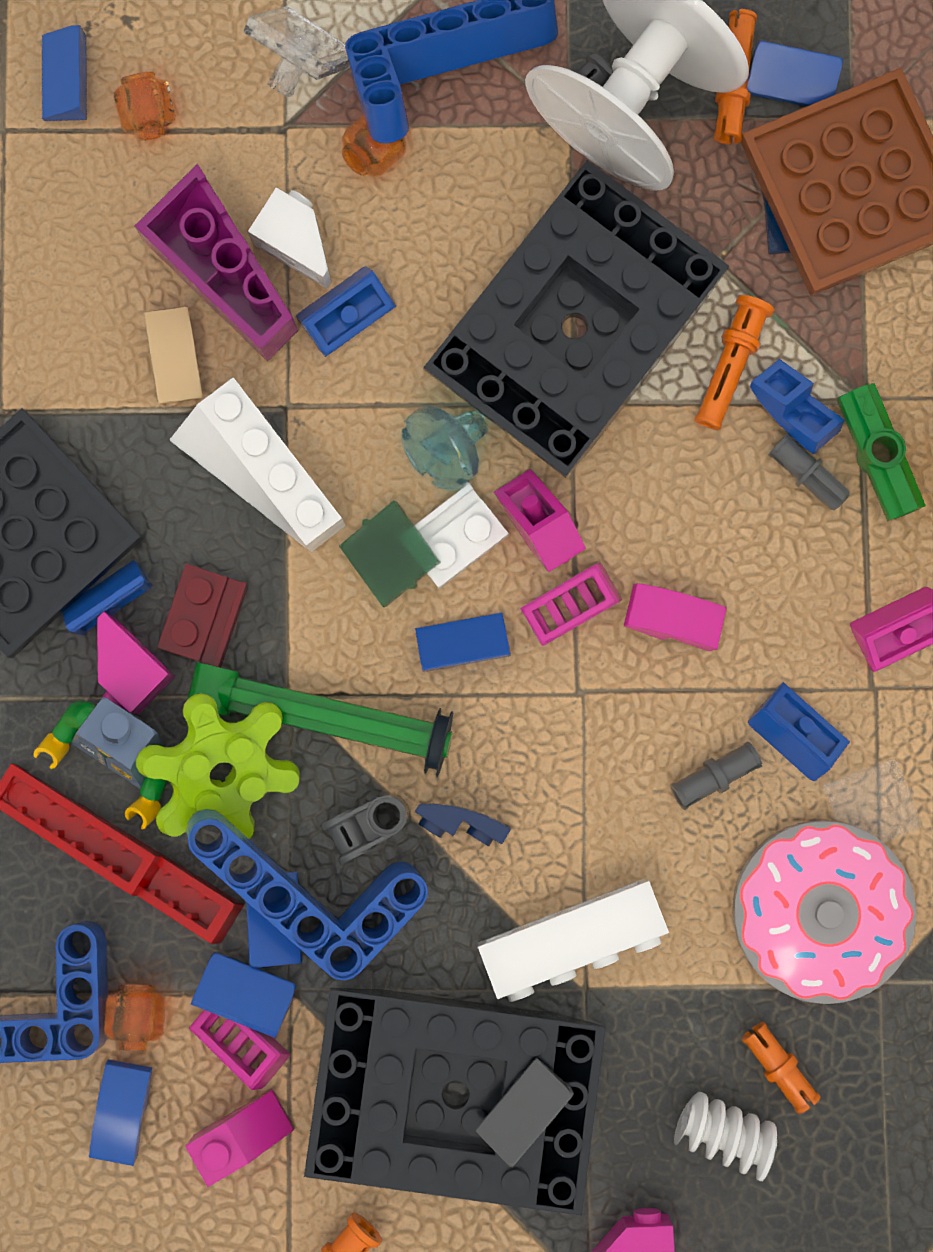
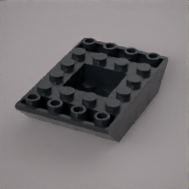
M586 160L423 369L566 478L589 453L691 322L728 270L729 265L589 160ZM575 317L581 319L587 327L585 335L577 339L567 337L562 330V324L568 318Z
M331 988L304 1177L582 1216L606 1027L552 1012L384 989ZM537 1057L572 1088L574 1094L519 1161L511 1168L483 1140L475 1129ZM459 1081L466 1085L469 1090V1097L463 1104L451 1105L445 1101L442 1091L448 1083Z

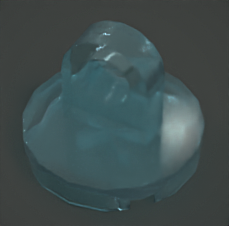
M425 406L417 409L404 421L406 427L402 429L401 434L403 447L413 467L422 476L427 472L435 479L431 482L433 485L449 491L462 489L473 480L478 473L479 458L474 443L481 439L489 429L483 414L474 410L454 417L441 408Z

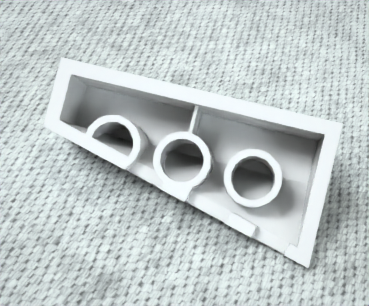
M234 377L198 403L170 438L173 444L192 457L202 467L216 476L310 552H313L346 526L338 512Z

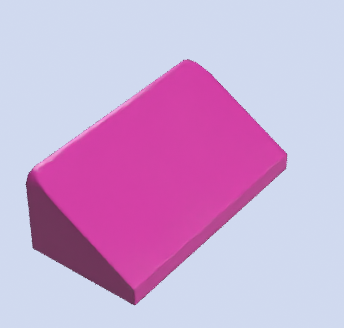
M923 587L850 623L852 633L873 672L933 644V590L931 588Z

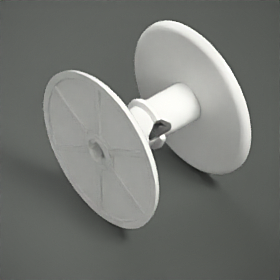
M603 0L613 22L633 44L624 58H617L613 61V73L602 87L587 77L569 69L552 65H541L533 68L526 75V89L534 106L546 122L579 153L609 174L631 185L648 190H663L673 180V164L661 140L638 114L648 100L654 101L658 99L657 90L668 74L703 90L726 93L739 89L746 82L749 75L748 61L739 41L730 28L702 0Z

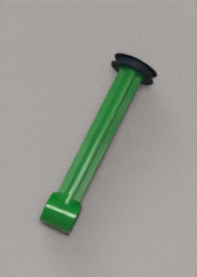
M196 662L188 698L200 693L211 696L217 704L218 714L229 716L231 712L248 716L258 704L271 702L281 710L283 716L282 724L423 757L425 758L424 774L427 773L428 768L437 770L436 777L439 776L444 758L448 757L453 736L451 731L453 711L447 717L441 715V708H439L435 721L429 722L241 678L239 672Z

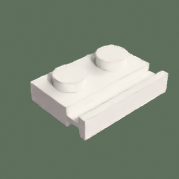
M467 484L399 538L437 588L440 589L508 537L509 533L484 501L476 494L472 486Z

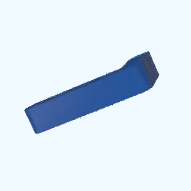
M476 0L362 31L351 36L345 43L346 54L356 93L372 139L379 143H391L402 139L408 133L409 123L400 84L544 46L554 41L558 36L554 0Z
M204 809L193 814L187 822V840L192 853L328 975L336 980L345 981L358 975L427 900V885L416 868L406 862H397L387 867L344 914L337 919L222 814L215 810ZM214 825L220 829L221 833L216 841L205 844L195 838L197 831L203 826ZM239 856H249L254 860V865L248 872L239 874L230 870L231 862ZM406 878L414 880V887L408 894L400 896L393 893L395 885L400 880ZM281 886L287 889V895L278 903H269L263 899L264 894L271 887ZM373 912L384 914L383 920L377 927L370 929L362 926V921L368 914ZM314 916L320 919L318 927L312 932L305 933L297 930L299 922L305 917ZM349 946L352 948V953L346 960L338 962L330 959L332 952L337 947Z
M82 921L70 925L60 932L56 941L57 1013L0 1015V1063L80 1060L89 1057L105 1044L109 1033L108 1008H105L106 1001H108L107 940L105 932L100 925L92 921ZM77 931L85 933L90 939L91 947L87 955L80 954L73 948L72 939ZM77 977L84 978L90 983L92 994L89 1000H82L74 993L73 985ZM77 1024L86 1025L92 1031L93 1042L91 1046H84L76 1040L74 1031ZM32 1026L40 1027L46 1033L47 1044L45 1048L37 1047L31 1042L29 1033Z

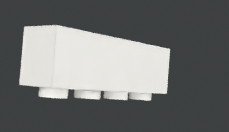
M644 878L478 942V949L497 999L507 996L508 1001L513 1002L533 994L532 986L550 980L553 986L575 978L577 976L575 969L592 963L594 969H599L615 963L619 960L617 953L632 947L635 948L636 953L652 949L661 944L660 936L668 934L669 931L651 884Z

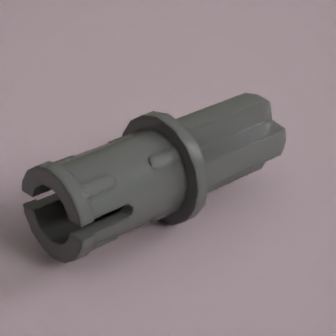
M789 434L768 454L798 480L796 483L798 487L803 484L830 510L838 509L849 497V490L820 465L823 460L819 458L816 461Z

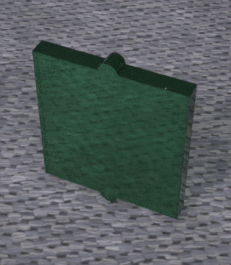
M394 500L371 520L364 519L362 521L363 526L339 545L382 607H387L406 590L416 589L417 581L441 563L401 506Z

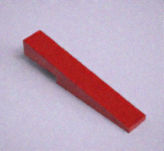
M11 763L0 780V810L126 893L131 896L140 897L210 944L222 943L244 907L243 903L18 765Z

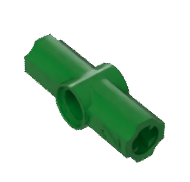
M875 383L866 384L837 398L838 405L857 448V463L868 474L887 522L925 507L926 504L905 457V440L901 434L894 430ZM873 443H881L888 448L890 453L889 462H881L874 457L872 453Z

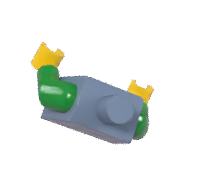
M105 697L97 705L83 700L72 703L62 715L52 733H49L35 749L34 757L37 758L41 752L48 753L53 758V763L49 768L54 769L67 754L70 748L69 743L72 742L74 746L140 789L141 796L126 809L125 817L129 821L138 813L143 820L141 829H145L156 819L161 809L158 800L162 797L167 780L144 777L136 767V757L144 747L149 745L165 747L159 734L153 728Z

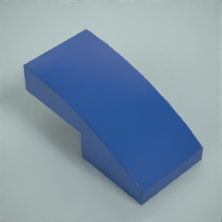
M779 359L751 381L750 388L774 420L800 445L814 454L841 431L845 419L812 397L810 394L814 383Z
M107 1060L97 1101L89 1158L130 1166L134 1165L139 1151L143 1115L148 1106L152 1067Z

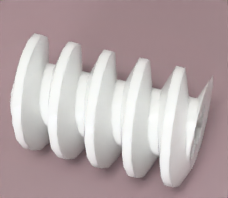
M697 1092L686 1104L678 1120L674 1136L675 1145L680 1142L684 1135L689 1136L688 1151L695 1152L702 1142L706 1143L705 1158L709 1160L714 1157L719 1149L722 1150V1165L725 1167H729L735 1157L740 1158L739 1172L742 1174H746L753 1164L757 1165L756 1180L762 1182L772 1166L777 1148V1128L773 1122L764 1121L760 1124L758 1116L751 1113L743 1117L741 1109L736 1106H731L725 1110L724 1102L719 1099H714L708 1105L707 1094L703 1092Z

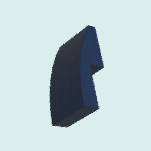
M421 803L415 810V813L422 816L418 824L439 838H442L445 831L454 836L462 821L470 825L466 833L487 846H490L493 840L503 844L511 831L509 826L494 818L454 805Z

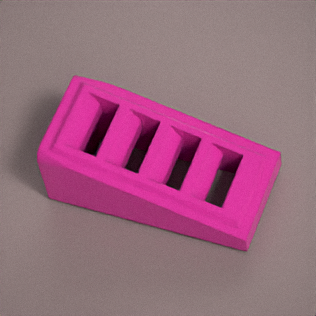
M599 562L520 609L539 642L544 646L622 601V598L603 565ZM591 577L605 599L599 604L586 583V580ZM577 587L589 610L581 611L570 592L572 588ZM558 596H561L573 617L568 622L554 600ZM544 604L558 626L552 631L538 609Z
M203 1010L189 1029L251 1090L264 1088L291 1054L273 1037L229 1019L213 1034L209 1029L220 1016ZM238 1026L241 1031L227 1046L223 1041ZM251 1039L255 1044L241 1058L237 1055L238 1052ZM265 1052L268 1056L255 1070L251 1066Z

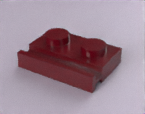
M185 564L157 648L221 668L249 585Z

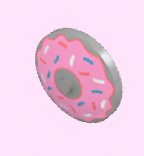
M818 820L788 826L768 837L754 850L744 864L737 879L733 895L732 915L735 934L745 957L757 973L779 991L802 1001L834 1004L851 1001L871 993L896 972L905 959L914 937L916 901L905 868L896 855L882 841L860 828L845 823Z

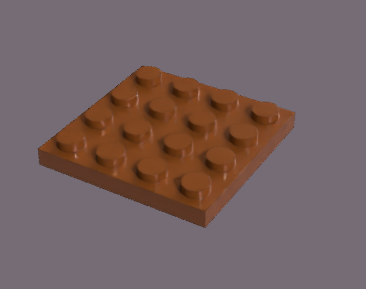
M902 68L742 133L740 143L810 296L933 245V135Z

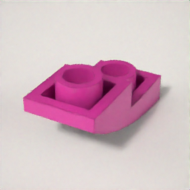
M636 583L633 584L624 627L660 640L672 638L705 651H713L718 649L727 607L684 593Z

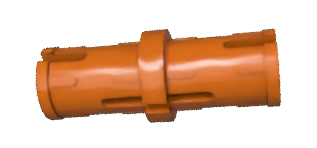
M765 1022L758 1023L752 1027L757 1036L747 1031L741 1040L749 1047L765 1068L763 1074L767 1080L778 1085L794 1107L796 1113L806 1112L810 1109L806 1101H811L815 1105L821 1098L820 1094L814 1090L797 1068L798 1060L793 1053L785 1052L767 1028L768 1026Z

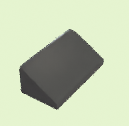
M536 1057L475 1131L512 1168L572 1098L573 1090Z

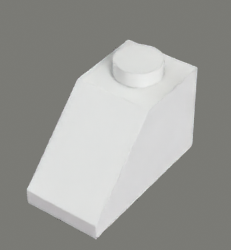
M276 187L248 230L253 245L327 289L331 284V278L317 219L312 209L313 204L296 191L291 190L287 194Z

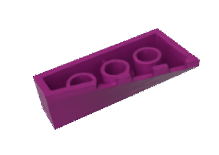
M197 163L134 227L143 241L268 362L298 332L292 315Z

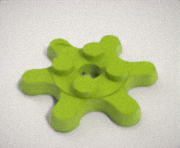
M202 693L195 694L188 698L183 707V716L188 724V733L184 741L173 747L149 745L144 747L136 757V767L140 774L151 779L167 780L173 787L170 801L157 814V827L166 835L172 837L180 836L186 832L187 822L193 814L204 809H210L222 814L250 839L255 828V821L250 812L252 803L260 800L267 792L290 793L297 788L300 781V771L295 763L289 760H274L266 753L268 741L281 728L282 712L277 705L271 702H264L255 706L244 720L237 723H229L220 718L217 704L211 696ZM225 762L232 765V770L225 777V782L210 778V772L217 764Z

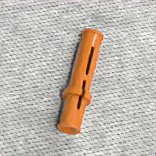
M740 9L738 19V12L733 10L729 14L728 27L739 41L746 55L750 71L757 15L751 10ZM748 79L737 90L726 93L716 92L715 102H718L719 106L714 140L719 143L731 145L732 136H734L733 142L735 144L740 143L742 140L745 107L749 105L751 93L747 90Z

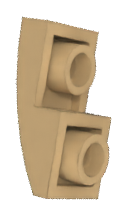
M188 306L143 311L158 404L203 398Z

